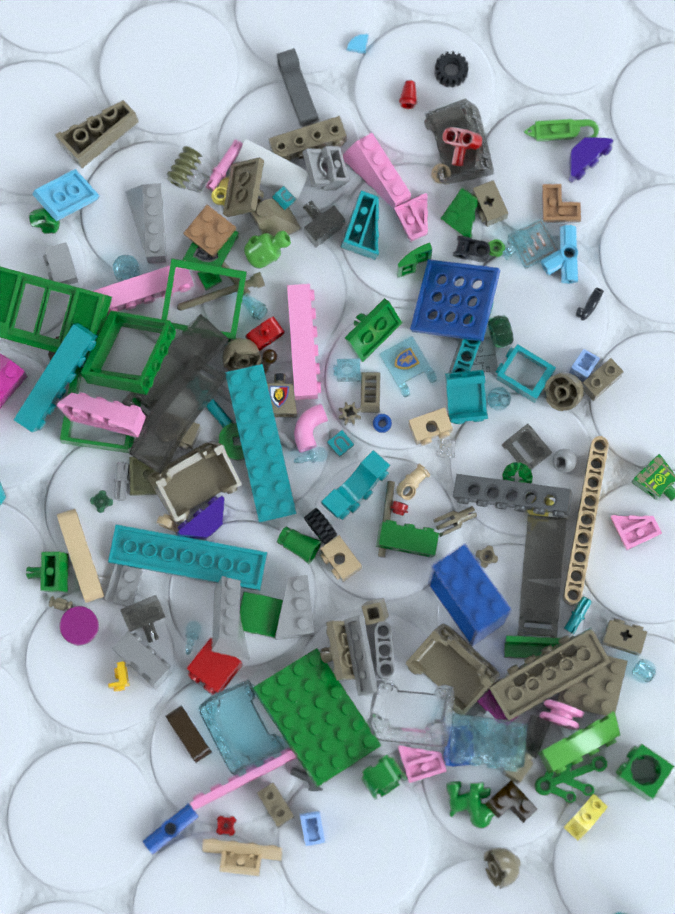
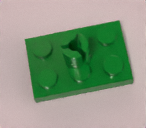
M384 298L367 316L364 313H360L355 317L357 320H354V326L356 327L349 332L345 339L357 358L364 362L402 324V321L391 303Z

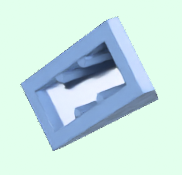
M583 349L569 373L577 376L580 381L584 382L591 375L600 358Z
M320 811L300 814L306 846L325 843Z

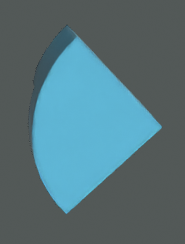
M362 34L354 37L349 42L347 51L365 54L369 35Z

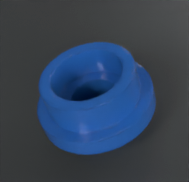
M378 414L375 416L373 427L377 432L385 433L390 430L392 421L388 415ZM384 421L386 425L381 427L378 423Z

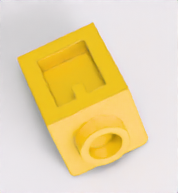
M125 661L117 662V668H114L115 678L119 679V682L108 683V688L113 689L114 692L124 691L125 687L130 686L127 663Z

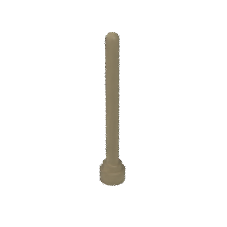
M261 272L253 274L249 280H246L244 289L252 286L254 288L264 287L265 283ZM239 283L179 303L177 309L182 311L238 291Z

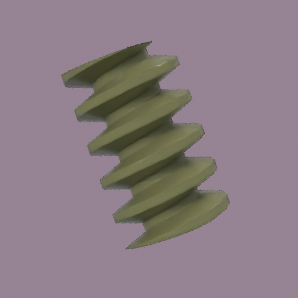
M188 146L182 148L183 152H180L178 154L179 158L175 159L176 165H172V171L167 172V180L182 189H186L183 182H190L187 175L194 176L190 170L198 169L194 164L202 163L198 159L202 155Z

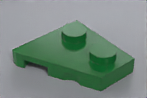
M461 188L440 219L462 236L472 238V227L475 222V209L477 208L478 199L466 189Z

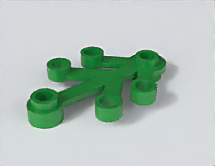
M596 756L590 764L570 771L573 765L571 762L565 765L567 768L565 771L552 778L554 772L549 774L546 770L545 775L540 776L535 781V790L540 795L546 796L552 793L563 798L567 803H573L576 800V794L573 791L566 792L556 787V785L564 783L582 791L585 796H590L594 793V787L591 784L579 782L574 778L592 771H604L608 765L607 760L603 756ZM596 761L602 762L601 768L596 767ZM542 782H546L548 784L547 789L544 790L541 788ZM586 786L591 787L592 791L590 794L585 792ZM567 794L573 795L572 801L567 800Z

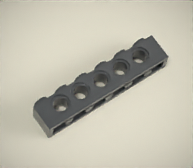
M456 474L453 491L454 499L460 504L473 502L481 507L495 505V508L502 510L510 507L514 508V511L517 512L532 510L534 514L544 515L547 512L552 513V516L555 517L569 516L573 494L571 489L463 474ZM472 488H479V492L476 495H470ZM497 490V496L490 498V491ZM510 493H517L516 499H507ZM535 495L536 500L533 503L526 502L528 496ZM548 498H555L553 505L548 506L545 504Z

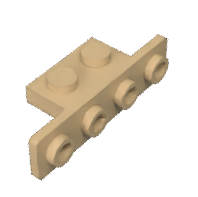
M215 838L203 839V852L222 854L220 872L259 876L261 859L281 861L282 848L275 845L262 846L256 843L245 844L238 843L237 841H219Z

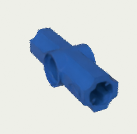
M188 803L170 819L164 821L159 828L142 842L153 855L170 840L177 837L181 831L199 816ZM170 823L176 826V831L171 835L167 834L165 830L166 826Z

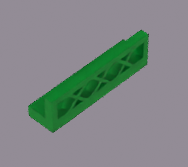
M506 636L504 658L526 659L531 655L537 657L542 654L541 650L548 645L554 647L559 644L558 640L560 638Z

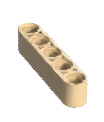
M76 509L57 514L85 602L104 597Z

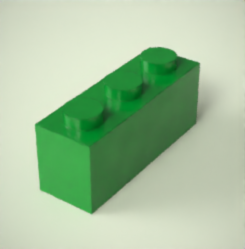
M385 520V522L379 524L376 547L433 558L436 555L439 533L434 532L433 528L423 527L422 530L415 528L413 524H404L402 526L397 525L396 521Z

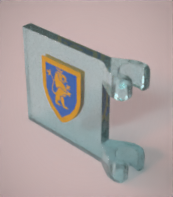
M413 336L379 354L403 397L410 395V389L405 382L425 372L430 383L437 381L436 373L429 365Z

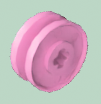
M544 701L543 705L551 709V711L541 712L539 716L541 719L561 727L579 730L580 725L572 719L573 717L582 718L584 714L582 711L560 702Z

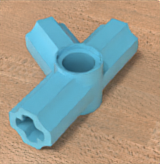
M560 226V250L540 261L543 270L548 276L561 269V283L565 284L578 282L576 226ZM566 251L572 252V253H573V257H571V258L566 257V256L564 255V252H566Z

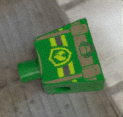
M658 454L632 480V483L655 500L664 494L672 502L675 499V488L672 487L675 483V474L663 457Z

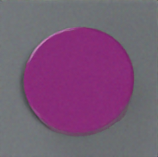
M76 606L68 609L63 614L59 627L63 638L67 642L81 646L90 643L96 637L99 631V622L97 616L89 608Z

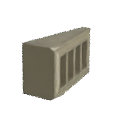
M361 372L360 407L362 413L380 412V372ZM365 380H376V383H365ZM365 388H376V390H365Z

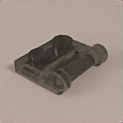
M526 424L501 445L505 450L509 451L517 462L527 465L531 471L553 453L529 424ZM517 441L533 460L531 463L528 464L513 446L514 442Z

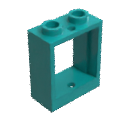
M517 344L515 348L511 347L505 357L508 359L505 364L500 363L498 366L496 380L535 403L542 393L546 382L554 374L556 367ZM517 353L545 369L533 391L505 375Z

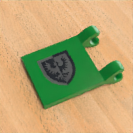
M234 231L214 257L192 242L182 260L222 267L239 237L238 231Z

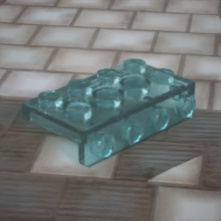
M454 713L452 714L450 752L445 754V758L451 759L452 763H463V761H466L471 766L487 764V768L498 769L500 766L505 767L506 771H517V768L524 767L527 723Z

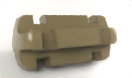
M51 596L49 607L52 608L54 606L55 609L65 611L73 607V602H67L68 600L58 597L55 599L54 596Z

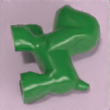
M461 781L448 782L446 789L450 797V817H453L457 812L467 810L473 826L479 829L488 827L495 815L482 803V799L489 798L491 788L484 787V782L470 783V791L460 794Z

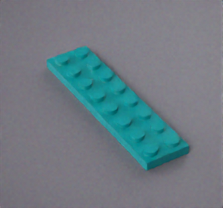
M263 364L225 372L259 523L295 515L297 512Z
M115 525L108 563L219 583L223 576L239 580L241 588L260 591L268 553Z

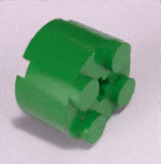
M385 755L378 760L379 764L374 767L368 766L362 771L361 781L374 800L378 799V794L383 797L400 785L398 781L401 778L403 781L407 778L394 757Z

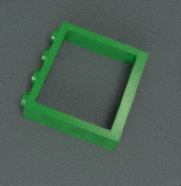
M171 258L161 319L167 320L176 267L240 278L231 332L172 323L175 329L183 330L182 334L193 336L195 332L200 333L201 337L212 339V336H218L220 341L226 342L236 339L247 271Z
M111 310L96 340V345L90 352L81 371V375L87 384L147 395L153 385L157 372L161 368V363L168 353V348L176 336V330L169 320ZM122 327L160 333L139 380L100 374Z
M78 367L74 372L76 376L69 384L68 395L79 393L81 377H83L81 375L83 367ZM105 370L100 371V374L132 380H139L140 378L139 375ZM133 392L131 405L141 408L140 394ZM64 414L60 435L62 444L129 454L130 449H134L135 437L126 435L124 445L71 438L73 421H70Z

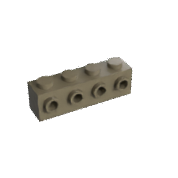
M340 116L269 138L271 151L290 162L295 158L303 159V151L305 149H322L325 146L341 147L347 142V135Z

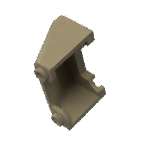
M214 441L200 445L147 477L172 520L179 523L188 519L190 509L220 492L231 494L237 491V487L242 485L223 445Z
M444 623L427 637L405 663L413 674L421 675L424 673L451 697L452 710L462 716L472 708L500 677V673L492 664L450 626Z

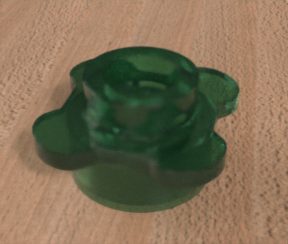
M104 490L99 491L98 494L90 499V503L95 505L98 513H103L108 506L113 505V500L108 498Z

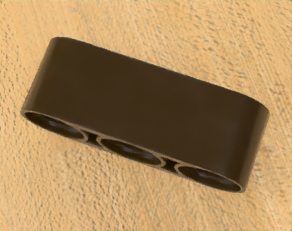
M182 705L165 716L195 763L212 753Z

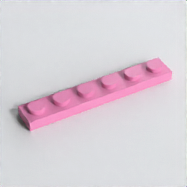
M289 747L280 752V757L275 759L272 756L263 761L264 765L258 768L254 765L245 770L247 774L241 777L237 774L228 779L229 783L223 786L221 783L210 788L212 792L206 795L202 792L194 796V801L190 802L193 810H197L297 757Z

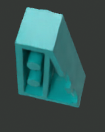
M360 191L340 246L343 249L376 260L379 256L378 196Z

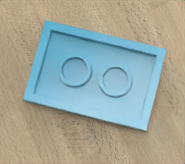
M76 169L35 189L32 194L56 221L98 200L99 194Z

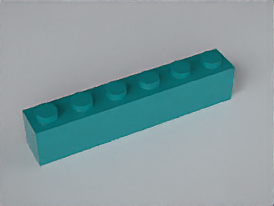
M79 323L73 324L15 416L14 421L32 433L42 430L46 424L45 418L48 414L51 415L56 408L55 402L65 394L66 389L64 388L67 383H71L76 376L74 372L86 361V353L92 351L95 347L97 335Z

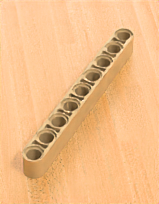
M603 436L595 437L589 447L563 592V600L568 605H576L581 600L609 447L608 440ZM600 442L603 444L604 449L597 450L594 444ZM598 461L601 467L595 469L591 466V462ZM594 479L597 482V487H590L588 480ZM584 499H593L594 505L587 506ZM581 517H589L591 523L589 525L583 524ZM578 536H586L587 543H580L578 541ZM582 554L584 561L577 562L574 555ZM571 573H579L581 580H572ZM574 591L577 594V599L570 600L567 593Z

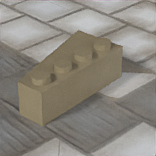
M122 100L102 110V113L94 117L92 115L86 118V121L78 125L74 124L68 130L62 133L60 131L54 135L64 150L81 168H84L134 127L139 120L134 110Z

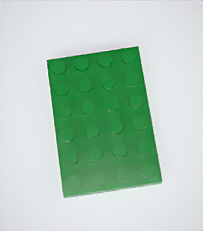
M318 648L252 688L316 788L382 746L339 680L336 679L328 663L323 662Z

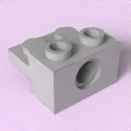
M325 146L322 149H305L303 151L312 187H321L322 190H337L349 182L341 147Z

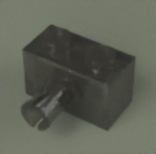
M309 201V205L306 203L303 209L312 218V221L304 227V234L316 248L345 227V218L334 205L324 213H321L314 202Z
M156 595L120 609L129 632L143 628L148 643L153 642L151 634L155 641L160 638L153 623L165 618V614Z

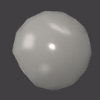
M560 449L554 454L553 465L556 470L567 473L575 468L577 458L573 451L570 449Z

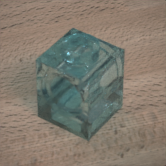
M337 359V365L333 366L334 376H337L338 382H360V359ZM344 367H350L352 369V372L350 374H344L342 372V369Z

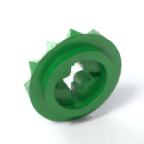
M521 462L508 464L502 473L503 480L515 481V478L511 476H515L517 471L519 477L522 478L518 482L531 484L533 480L530 468Z

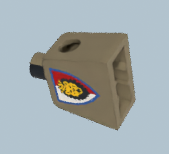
M275 373L274 383H267L274 416L297 418L293 384L285 383L286 374Z

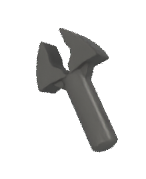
M295 767L291 769V775L309 783L308 791L316 792L323 790L320 787L316 788L307 773Z

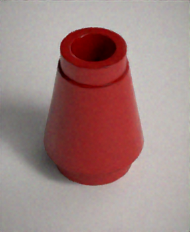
M405 81L399 98L400 106L404 109H413L417 104L415 81Z

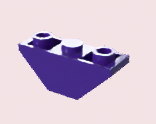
M584 137L574 146L569 155V181L571 183L575 180L579 181L586 174L585 171L589 167L591 169L595 167L602 155L607 156L612 151L614 140L612 138Z
M223 495L219 498L216 496L207 503L209 506L205 510L200 508L192 515L194 518L189 523L185 520L177 527L179 531L176 535L206 540L215 533L223 523L225 500Z

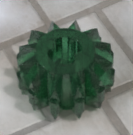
M498 315L489 319L488 330L493 345L497 348H503L512 344L514 334L509 319L505 315Z

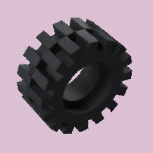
M448 51L445 52V55H440V59L438 58L435 64V75L437 81L440 80L441 85L444 83L445 87L451 85V88H455V85L460 86L461 82H465L469 69L465 56L461 57V53L455 54V51H452V54H449ZM453 63L458 66L459 71L456 75H448L444 70L445 66Z
M317 508L304 516L308 526L323 544L328 543L337 536L335 529Z

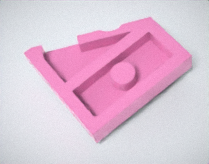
M427 193L394 208V212L410 242L428 233Z
M612 515L610 517L626 550L662 534L654 516Z
M398 746L409 783L447 772L441 752Z

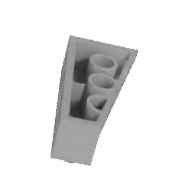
M161 183L143 184L125 191L147 262H167L163 189Z
M222 576L214 590L212 651L249 660L250 655L239 611L240 581Z

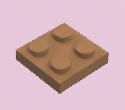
M206 205L183 234L210 256L214 257L237 228L209 205Z

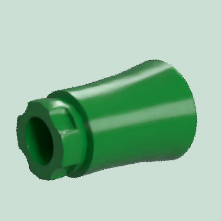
M287 526L283 528L277 539L278 544L300 557L308 565L314 560L322 543L321 540L309 537Z

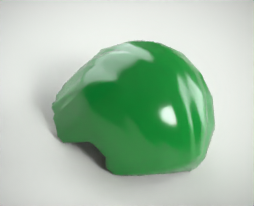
M44 207L29 213V221L32 227H40L44 234H55L59 230L60 220L56 221Z

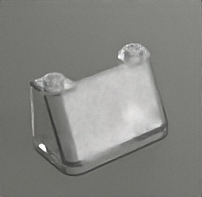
M377 680L378 692L373 693L367 715V722L372 736L377 737L379 741L433 747H446L448 745L455 693L453 687L441 685L436 687L435 694L399 690L392 680Z

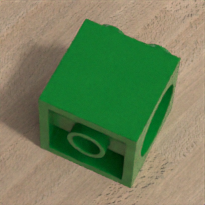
M640 744L630 749L626 755L629 758L628 761L621 763L615 772L618 774L616 780L645 800L651 801L675 766L645 745ZM636 758L637 761L644 760V758L648 759L654 765L656 776L652 784L650 782L638 784L633 779L631 764Z

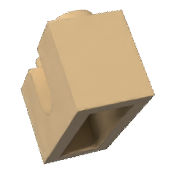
M445 407L413 418L408 423L416 445L421 444L422 446L430 444L432 439L438 436L439 439L449 437L453 430ZM432 424L436 427V431L428 432L426 426Z
M340 535L320 548L322 553L320 555L321 559L326 565L328 563L331 564L333 567L331 572L337 580L341 579L344 582L362 569V565ZM336 556H343L345 561L338 565L334 562V558Z

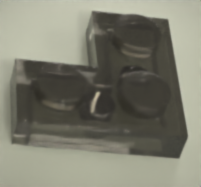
M531 714L524 732L506 725L500 744L521 753L524 751L532 758L537 759L551 722Z

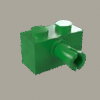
M41 552V567H27V572H34L26 573L27 578H41L40 591L50 593L68 592L69 554L63 552Z

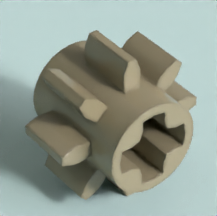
M345 402V407L339 408V412L343 413L339 416V420L344 419L345 426L348 423H352L354 426L356 419L361 420V416L357 415V413L361 412V408L356 409L355 402L352 405H348ZM350 410L353 411V415L347 417V413H349Z

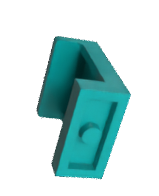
M473 370L445 373L450 422L463 424L465 421L482 422L484 419H488L484 371Z

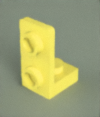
M593 794L563 828L579 841L605 812L608 806Z

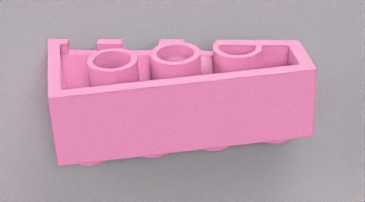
M373 133L356 141L343 154L344 162L356 174L362 177L393 209L411 200L410 191Z
M81 392L79 394L71 393L57 404V407L70 421L134 437H139L146 416L138 406H125L119 401H113L112 403L102 397L92 398Z

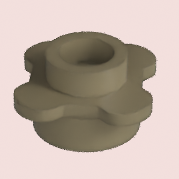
M490 545L476 552V557L479 558L480 565L483 568L498 561V556L495 555L493 547Z

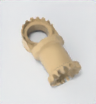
M419 463L417 468L410 475L407 474L405 479L398 484L399 486L396 489L397 495L404 500L412 499L416 494V489L419 487L418 484L426 477H430V473L426 471L427 469L424 470L425 467ZM409 486V492L403 495L404 488Z

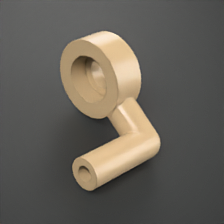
M164 514L158 517L157 525L176 533L179 531L177 528L179 525L172 520L171 516Z

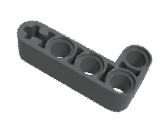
M295 48L276 54L277 64L300 126L319 121L300 69V62Z

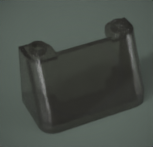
M465 98L425 113L426 120H424L427 130H430L435 135L441 163L450 169L449 177L445 166L439 168L437 176L441 183L448 185L494 174V167L481 115L475 104ZM447 128L469 130L480 134L482 137V144L478 149H466L463 165L460 167L452 165L455 147L445 143L443 140V133Z

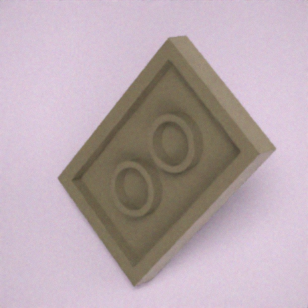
M258 157L231 165L223 209L224 216L232 217L256 211L257 204L262 201L258 196L264 197V192L260 190V183L265 160Z
M344 621L326 622V633L329 638L330 647L321 649V658L324 663L333 661V671L337 680H355Z

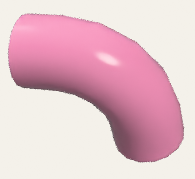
M322 404L316 405L302 413L296 422L294 437L299 453L309 451L317 446L313 436L314 428L328 421Z

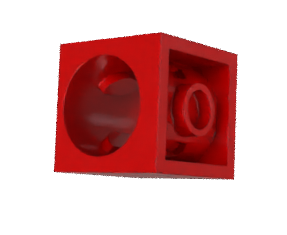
M210 637L186 669L191 680L197 684L199 682L203 683V688L212 696L215 693L220 696L242 668L243 663L237 657L213 652L212 638Z

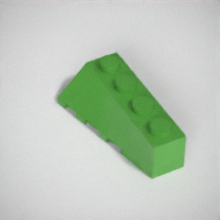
M613 711L604 718L593 722L584 729H580L569 737L539 752L538 755L548 773L551 774L555 771L557 775L567 769L565 765L572 762L574 766L583 761L582 756L586 754L592 756L598 753L600 746L605 744L606 747H609L616 743L615 738L620 736L615 712Z

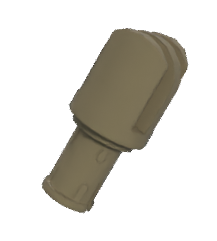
M470 506L460 512L453 510L433 519V522L436 523L450 517V520L437 525V530L451 524L454 525V527L440 532V537L460 529L462 523L476 518V512L468 515V513L475 511L474 507Z

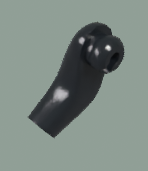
M596 287L584 309L581 307L577 309L576 317H580V320L584 321L593 313L604 293L601 288Z

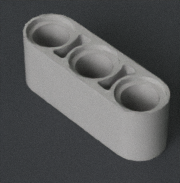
M382 621L376 624L374 629L376 670L379 678L388 680L394 674L392 628L389 623ZM386 627L389 632L386 636H380L377 632L378 628ZM387 646L390 652L388 655H381L379 648ZM387 665L391 668V672L388 675H383L380 672V668Z

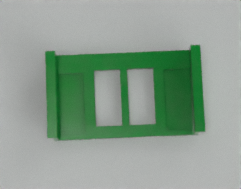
M0 266V338L54 353L60 347L73 324H81L97 335L98 338L107 319L112 296ZM26 283L45 288L34 332L14 328ZM51 290L70 295L59 339L40 335ZM88 351V352L86 353V355H85L86 361H87V359H88V357H89L91 351Z

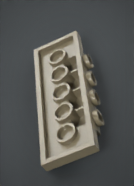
M591 627L575 637L566 635L558 640L559 644L554 647L551 645L544 647L541 650L542 654L537 657L534 655L527 657L524 660L525 663L519 667L517 664L507 669L508 673L505 674V677L489 687L508 721L611 663Z

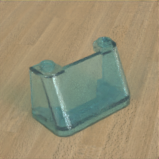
M249 679L210 696L199 706L200 715L228 770L233 775H237L285 749L282 738L276 734L270 735L253 703L256 695L252 690L254 685L251 684Z

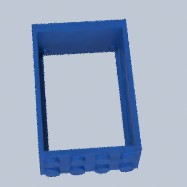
M463 544L431 566L427 584L471 646H474L504 625L511 612V608L466 544Z

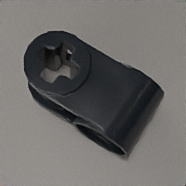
M457 236L456 240L458 243L456 251L453 252L454 257L477 262H485L489 259L490 246L487 242L471 239L466 236ZM481 248L485 249L486 253L480 255L476 251Z

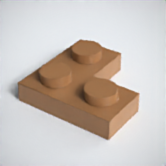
M562 184L542 185L543 222H581V202H562Z

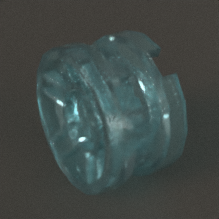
M122 255L114 261L113 272L116 279L121 282L139 276L140 267L138 261L133 256ZM125 266L126 268H130L128 272H124Z

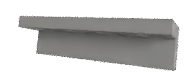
M364 615L344 619L358 696L376 695L378 689Z

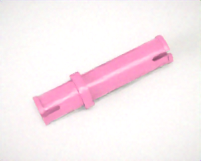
M236 139L233 141L218 166L213 168V173L204 184L207 189L214 191L220 181L225 179L227 176L226 172L239 155L243 143L238 142Z

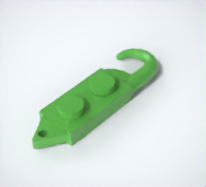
M590 119L535 121V124L526 129L524 134L535 138L536 141L567 140L576 138L579 135L580 127L590 126L594 130L593 135L590 137L596 138L599 134V127L595 121Z

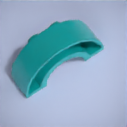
M373 450L359 464L352 475L340 487L334 488L321 501V504L338 520L341 519L343 521L350 514V511L355 513L361 506L359 503L363 499L368 500L374 493L372 489L379 481L382 482L389 475L387 470L390 464Z

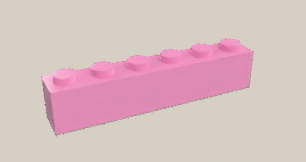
M170 266L94 290L93 292L112 296L108 315L111 310L119 312L123 309H134L141 303L150 304L157 298H165ZM176 267L171 296L178 291H189L194 286L189 269Z
M310 284L287 285L295 400L318 399V393H321V381L317 382L316 375L320 374L319 363H315V356H319L318 344L314 345V338H317V326H313L312 319H316V310L311 307V301H315L314 290H310Z

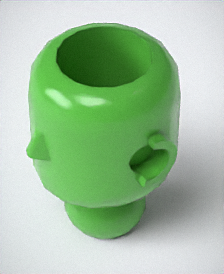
M279 231L275 236L269 233L259 236L254 235L246 243L244 253L248 262L253 267L261 269L276 262L280 258L281 248L289 247L291 239L286 231Z

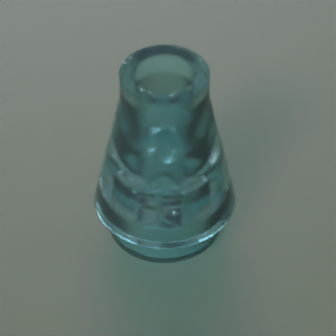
M248 293L243 295L242 304L251 317L257 320L262 319L268 311L266 304L253 298Z

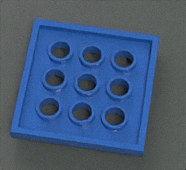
M428 259L410 330L415 333L483 342L501 270L496 267ZM445 276L446 281L443 284H438L439 278ZM458 279H464V283L461 286H455ZM476 281H482V285L479 288H473V284ZM442 294L440 301H433L435 295ZM453 297H460L458 303L451 304V300ZM476 298L478 300L476 305L469 306L471 299ZM434 311L438 313L435 319H429L430 313ZM455 314V319L447 322L448 315ZM466 317H473V321L470 324H464Z

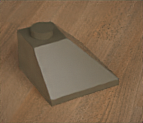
M273 198L258 203L256 211L250 212V216L261 234L269 233L275 236L279 231H286L288 235H291L301 229L290 208L288 207L284 210Z

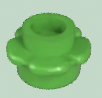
M494 239L488 243L490 246V256L500 257L503 255L506 247L501 240Z

